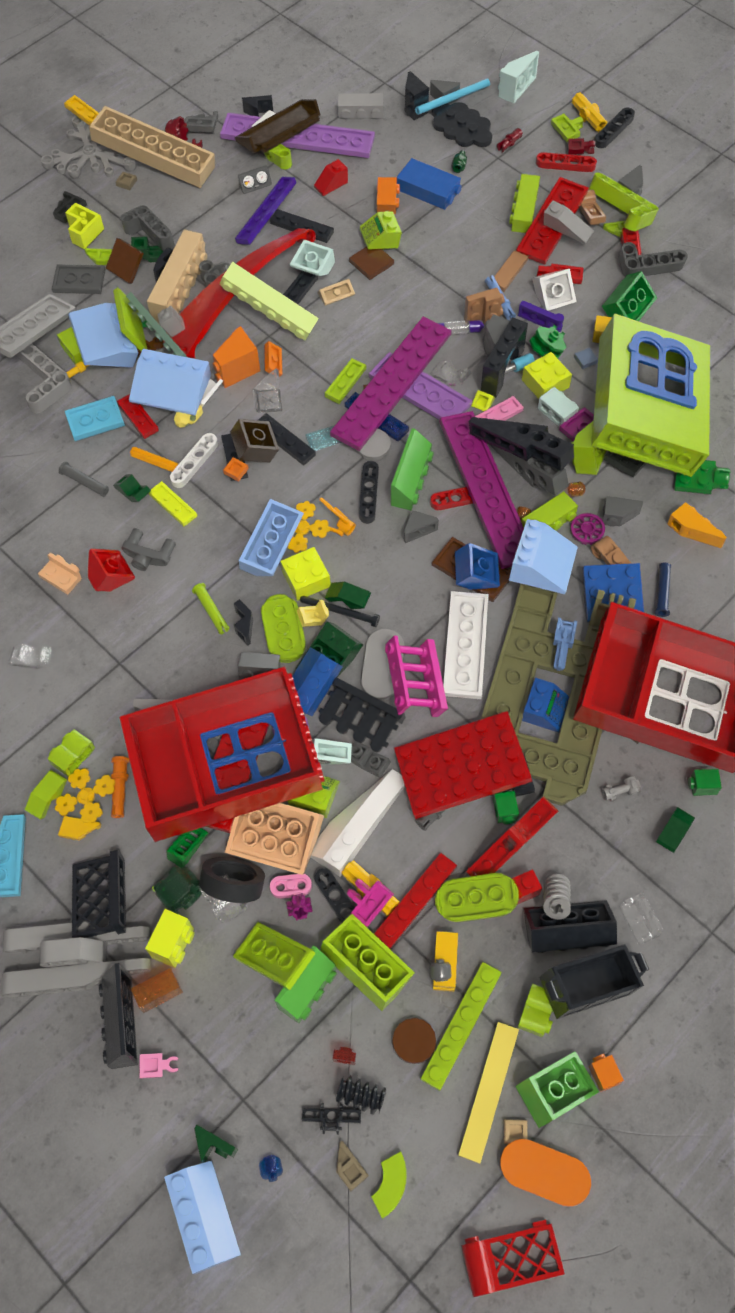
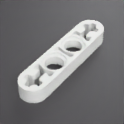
M207 433L203 435L173 470L170 480L174 487H184L215 451L218 441L214 434ZM197 452L204 453V455L201 457L195 456ZM187 464L194 465L191 469L184 468Z

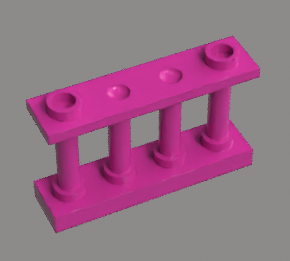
M394 635L385 644V652L388 658L395 706L397 707L398 714L404 713L410 706L429 707L431 716L439 717L448 709L434 640L427 639L420 647L400 646L398 636ZM401 653L419 655L421 664L403 663ZM404 671L422 672L425 682L406 680ZM408 688L426 690L428 699L409 698Z

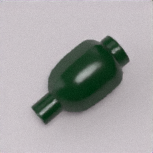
M463 150L457 153L452 161V168L456 173L464 171L467 164V156Z

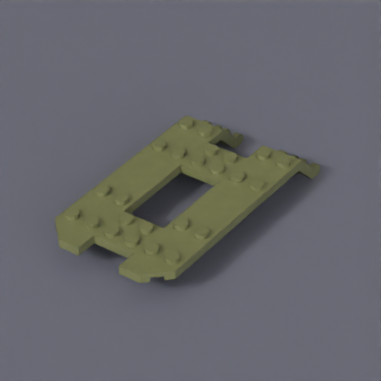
M520 584L513 614L481 719L508 711L520 747L525 754L531 777L545 781L546 786L543 797L545 796L550 803L562 806L587 792L602 729L573 720L601 618L610 603L614 602L615 593L610 594L608 605L601 603L605 594L604 590H598L585 641L574 639L572 649L568 648L565 669L557 671L553 668L557 648L556 645H553L555 634L547 631L558 593ZM619 595L617 604H622L623 595ZM629 598L627 606L634 609L636 599ZM537 668L574 678L557 743L519 733L524 709Z

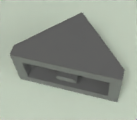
M430 81V95L434 99L460 90V82Z
M412 510L404 530V542L408 543L437 531L438 518Z

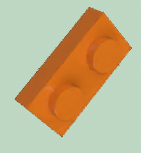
M268 341L264 344L265 371L279 378L282 375V348Z

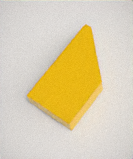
M64 816L58 835L62 838L79 841L95 829L101 828V823H92L90 821L83 823L79 818Z

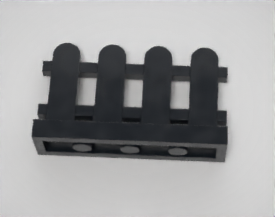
M336 677L332 683L335 691L329 692L330 700L324 709L320 708L318 711L321 714L319 717L321 724L329 725L334 720L338 722L336 726L338 733L346 734L351 729L355 731L353 738L356 742L362 743L366 738L372 740L370 744L372 751L380 752L383 747L387 748L389 745L386 742L392 730L397 731L399 727L396 725L397 722L403 723L406 718L405 713L398 714L397 708ZM346 696H349V697H351L352 699H351V701H350V700L346 699L345 697H346ZM344 703L348 706L340 718L336 716V713L341 704ZM363 704L369 707L368 710L362 707ZM361 712L365 715L357 727L352 723L357 714ZM382 713V714H384L386 717L383 718V717L379 716V714ZM375 721H378L382 724L374 736L369 732Z

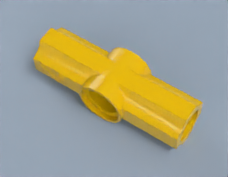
M581 92L572 98L571 103L579 111V115L584 120L583 122L588 121L598 132L607 125L608 122L599 113V107L596 103L591 104Z
M354 860L349 862L341 872L357 888V892L362 897L366 894L355 885V881L360 879L371 889L375 882L379 880L373 874H368ZM392 896L381 911L386 916L390 915L399 904V901Z

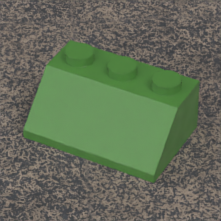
M314 945L311 949L316 954L291 990L283 987L274 1000L277 1008L297 1023H300L302 1019L305 1021L312 1011L310 1007L314 1001L318 1002L325 992L323 988L327 983L331 984L337 975L335 972L336 965Z

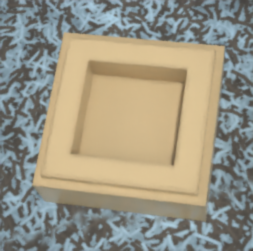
M504 1119V1144H509L518 1139H527V1120Z

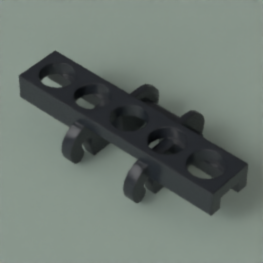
M321 1103V1109H302V1122H323V1126H320L323 1134H325V1131H336L337 1135H339V1130H342V1127H339V1123L361 1124V1110L343 1109L342 1103H340V1109H324V1103ZM313 1112L314 1116L313 1118H305V1113ZM317 1112H320V1118H316ZM329 1112H335L336 1118L332 1121L327 1117ZM343 1113L347 1114V1119H343ZM357 1113L359 1117L358 1119H350V1114ZM326 1123H337V1126H326Z

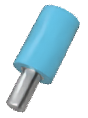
M529 353L512 360L511 364L506 367L505 373L512 370L514 372L523 370L526 365L535 361L533 355Z

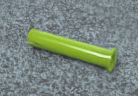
M204 583L195 585L192 588V592L197 595L217 628L218 633L224 634L222 627L228 632L230 627L205 589L206 585Z

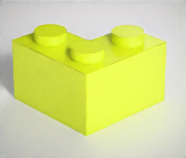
M74 203L65 212L70 226L68 231L71 241L83 249L87 248L104 230L100 214L77 203Z

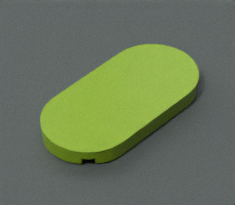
M276 594L270 596L261 607L268 650L270 654L280 655V662L291 663L298 660L304 654L306 649L305 636L297 614L298 605L296 601L287 595Z
M501 873L448 880L442 885L436 894L435 904L438 912L445 919L452 922L501 917L515 909L519 900V890L516 883L510 877Z

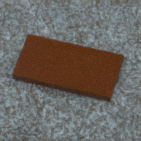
M452 537L432 561V566L456 580L455 551L466 544ZM499 565L500 586L496 588L473 589V591L480 594H488V600L494 602L509 583L511 571L506 568L501 569Z

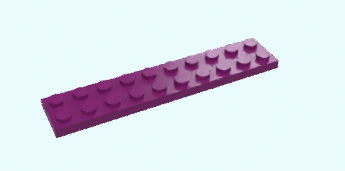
M423 316L330 431V436L360 451L448 340L452 330Z
M473 411L441 417L439 423L492 549L498 553L500 568L512 567L524 527L487 442L470 434L469 420L475 417Z

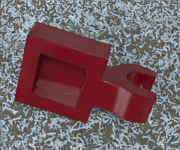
M584 138L568 139V154H584V151L588 154H594L595 141L584 142Z

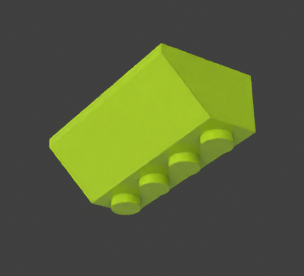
M353 914L338 926L321 945L320 951L381 1011L397 997L415 974L412 969Z

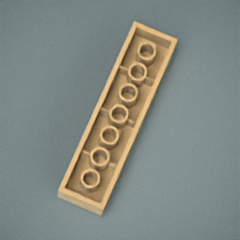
M107 106L103 107L89 126L92 141L196 187L201 188L215 168L214 153Z

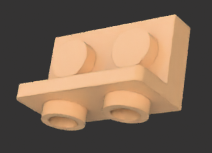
M49 553L50 561L38 575L68 595L82 579L79 573L80 570L76 565L68 564L60 555L55 556Z

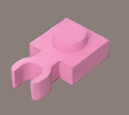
M162 1053L140 1054V1079L162 1077V1070H167L171 1073L177 1072L178 1068H170L169 1063L171 1061H178V1058L170 1057L167 1060H162Z

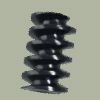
M352 1075L347 1080H344L343 1076L337 1092L336 1102L339 1103L344 1097L346 1106L353 1101V1108L356 1109L361 1103L363 1112L370 1107V1114L374 1115L377 1110H379V1113L381 1111L386 1095V1087L379 1093L377 1084L372 1089H369V1081L364 1086H361L360 1078L355 1083H352Z

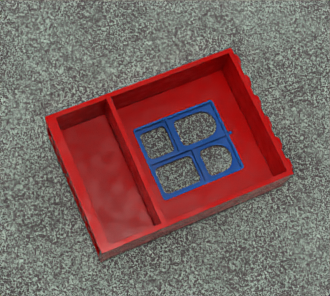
M285 666L119 717L145 827L155 842L323 790L321 782H325L320 762L317 758L292 674L287 673ZM258 723H268L273 726L275 735L269 743L249 750L242 749L238 736L239 729ZM222 734H229L234 753L212 760L207 740ZM267 752L279 753L284 762L281 770L275 774L262 777L258 769L256 757ZM241 760H247L252 780L224 790L219 789L215 769Z

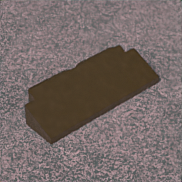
M301 99L237 135L235 137L236 142L253 153L259 150L266 153L320 121L319 116L321 114L317 100Z

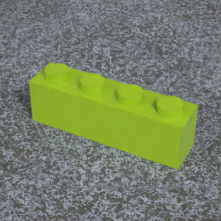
M521 174V179L517 180L516 190L518 192L515 191L514 195L516 203H513L511 212L514 215H510L509 224H512L511 231L526 233L531 226L540 176Z

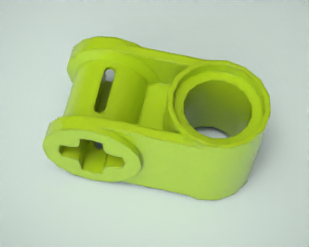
M282 144L264 153L270 162H273L281 169L286 170L292 167L291 151Z

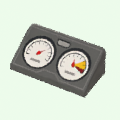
M267 165L238 174L239 187L243 194L272 185Z

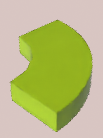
M401 1151L381 1162L383 1182L379 1190L371 1196L382 1219L396 1208L405 1190L406 1164Z

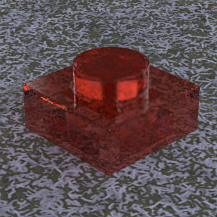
M340 1047L339 1050L334 1049L333 1062L355 1065L357 1055L352 1052L353 1049Z

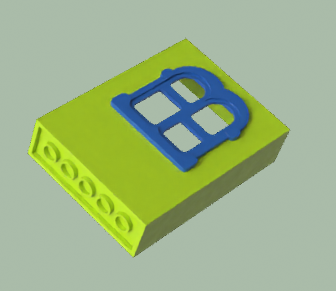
M614 313L599 340L592 446L692 477L709 456L710 345ZM639 353L644 354V355H647V356H650V357H653V358H656V359H658V360H655V359H652V358H649V357L640 355ZM638 362L658 369L657 387L641 383L637 380ZM668 362L684 367L685 375L667 370L665 363ZM665 378L685 384L684 396L666 391Z

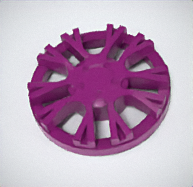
M583 513L573 519L570 531L574 540L581 542L582 545H592L603 538L605 524L597 515ZM584 517H590V521H585Z

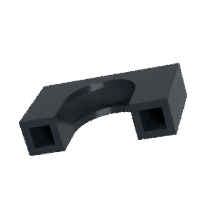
M514 317L510 320L483 365L482 392L490 394L495 398L498 396L503 387L505 370L509 359L519 358L524 352L527 322Z

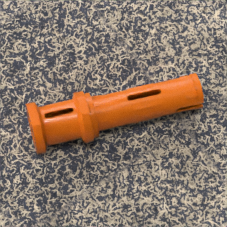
M115 756L111 759L113 763L111 779L115 780V790L112 793V818L124 817L125 782L129 779L127 764L130 761L129 758L124 756Z

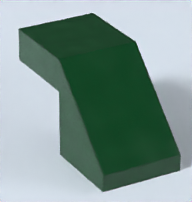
M147 236L131 237V246L144 253L143 259L150 263L157 261L163 250L158 246H150Z
M132 474L124 475L113 485L115 489L131 502H139L151 492L147 485H140Z
M345 581L331 583L325 599L328 602L343 601L351 610L364 609L371 592Z
M677 807L656 843L674 853L695 817Z

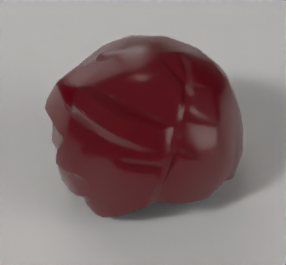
M179 116L166 123V133L185 141L188 140L187 133L189 130L187 123L184 122V118Z

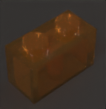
M171 968L130 988L139 1009L143 1013L183 993Z

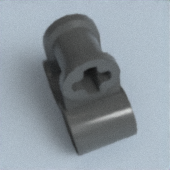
M204 260L199 264L201 279L205 282V287L229 268L228 262L224 261L213 265L210 260Z

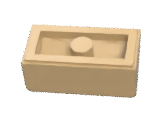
M347 279L320 289L318 294L326 306L353 296L355 292L350 280Z

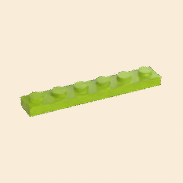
M482 962L420 1079L421 1081L438 1091L442 1089L502 972Z

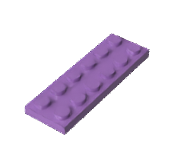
M389 352L369 373L370 379L374 378L391 357L392 353ZM423 371L402 397L439 420L441 417L465 413L472 405V400Z

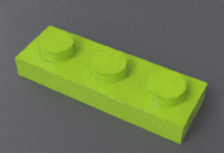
M351 358L327 389L325 397L340 404L365 372L366 364Z

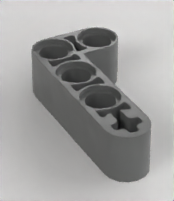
M138 206L121 215L122 225L126 234H135L143 230L161 250L164 251L167 247L174 249L175 244L170 229L147 206Z
M631 242L623 244L618 256L621 271L625 277L642 271L644 276L677 272L683 268L688 258L684 250L638 255L635 244Z

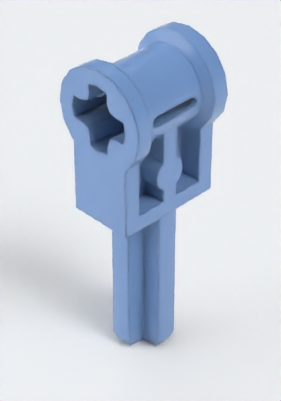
M558 617L553 645L557 646L553 668L557 671L565 669L568 648L572 649L577 627V621L575 620L570 622Z

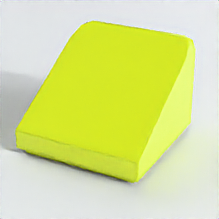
M478 390L471 406L486 411L491 407L495 397Z

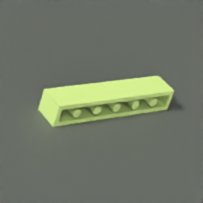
M234 262L231 263L219 284L224 290L233 293L241 301L247 302L252 308L262 312L267 318L276 321L281 327L288 329L300 339H307L319 319Z

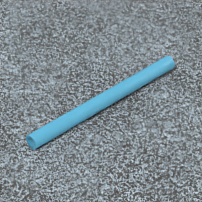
M489 79L482 80L417 106L415 112L419 115L490 86Z

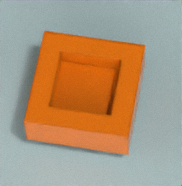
M233 457L223 469V472L239 482L249 468L247 464Z

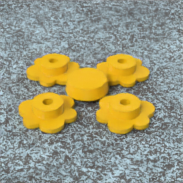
M309 501L296 505V509L304 514L295 531L297 534L295 537H292L288 545V549L293 550L295 553L307 549L308 539L304 538V535L308 534L309 531L312 532L314 537L319 536L320 538L326 537L330 531L327 520H316L315 524L311 525L305 521L308 517H313L316 510L315 505L310 504Z
M75 769L74 774L69 775L68 781L71 783L72 788L78 787L81 790L78 792L77 798L71 797L70 794L58 797L55 810L61 816H66L69 812L75 810V805L78 801L84 805V808L80 810L82 822L88 823L90 821L94 823L103 814L99 803H92L95 799V794H99L101 797H105L106 794H112L115 790V780L111 779L109 775H104L101 779L95 781L96 785L92 790L91 788H85L86 782H89L91 779L88 769Z

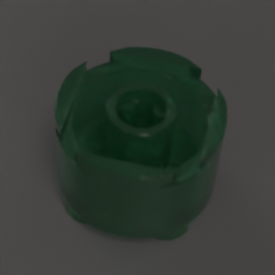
M178 865L169 871L168 877L159 881L153 888L156 891L155 895L167 910L176 914L180 913L178 910L182 907L185 910L191 907L202 895L199 886L200 880L189 867L180 868Z

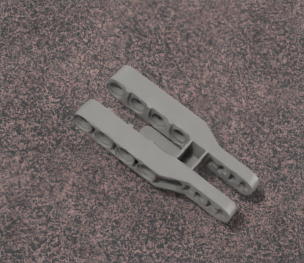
M83 922L78 928V932L85 931L90 924ZM72 923L3 931V953L22 952L27 954L28 951L40 950V966L51 968L3 973L2 997L14 998L90 990L102 982V976L115 963H120L129 975L148 973L151 971V959L148 958L107 962L106 945L150 940V928L146 926L126 928V933L118 935L114 931L88 938H72Z

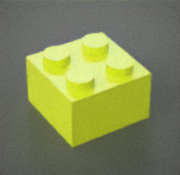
M552 352L526 365L523 368L522 381L538 399L553 387L559 391L568 389L572 378L570 371Z
M315 547L280 561L282 573L297 601L300 600L301 596L308 597L329 588L331 585L330 575Z
M164 909L145 949L152 959L176 968L177 964H180L184 959V949L187 943L190 944L194 938V928L188 918Z

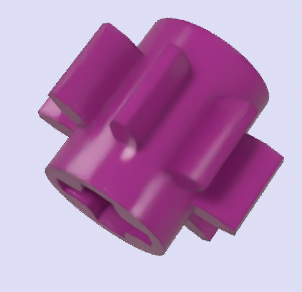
M303 893L292 895L291 901H286L288 916L293 915L297 921L298 919H307L308 912L313 911L311 898H306Z

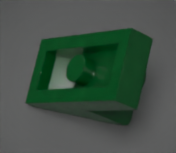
M196 1124L194 1130L201 1162H206L214 1147H216L214 1152L226 1159L229 1155L234 1158L238 1151L236 1147Z

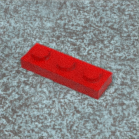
M130 394L117 401L120 409L144 439L159 431L158 426L140 404L129 402Z

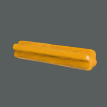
M132 447L130 450L132 457L173 472L178 466L177 462L143 449Z

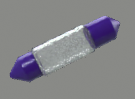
M480 320L438 323L452 330L451 335L480 332L484 328V324Z

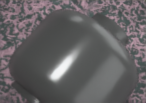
M436 959V963L430 964L431 979L436 982L448 981L452 977L451 964L444 962V959Z

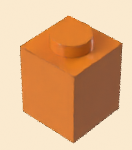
M601 1054L592 1059L593 1063L589 1065V1069L600 1092L617 1086L624 1081L612 1055L606 1057L605 1054Z

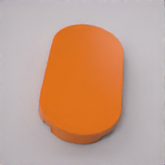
M528 1139L512 1141L505 1146L501 1153L500 1166L506 1180L515 1187L563 1206H575L582 1203L590 1192V1173L580 1160Z

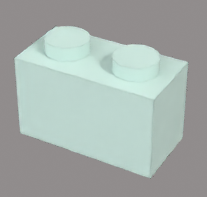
M555 387L542 395L538 403V409L559 427L579 410L574 401H571L562 391Z

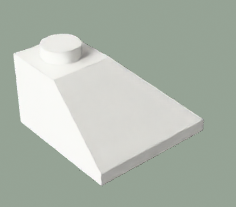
M570 269L532 278L536 296L545 310L549 311L577 302Z

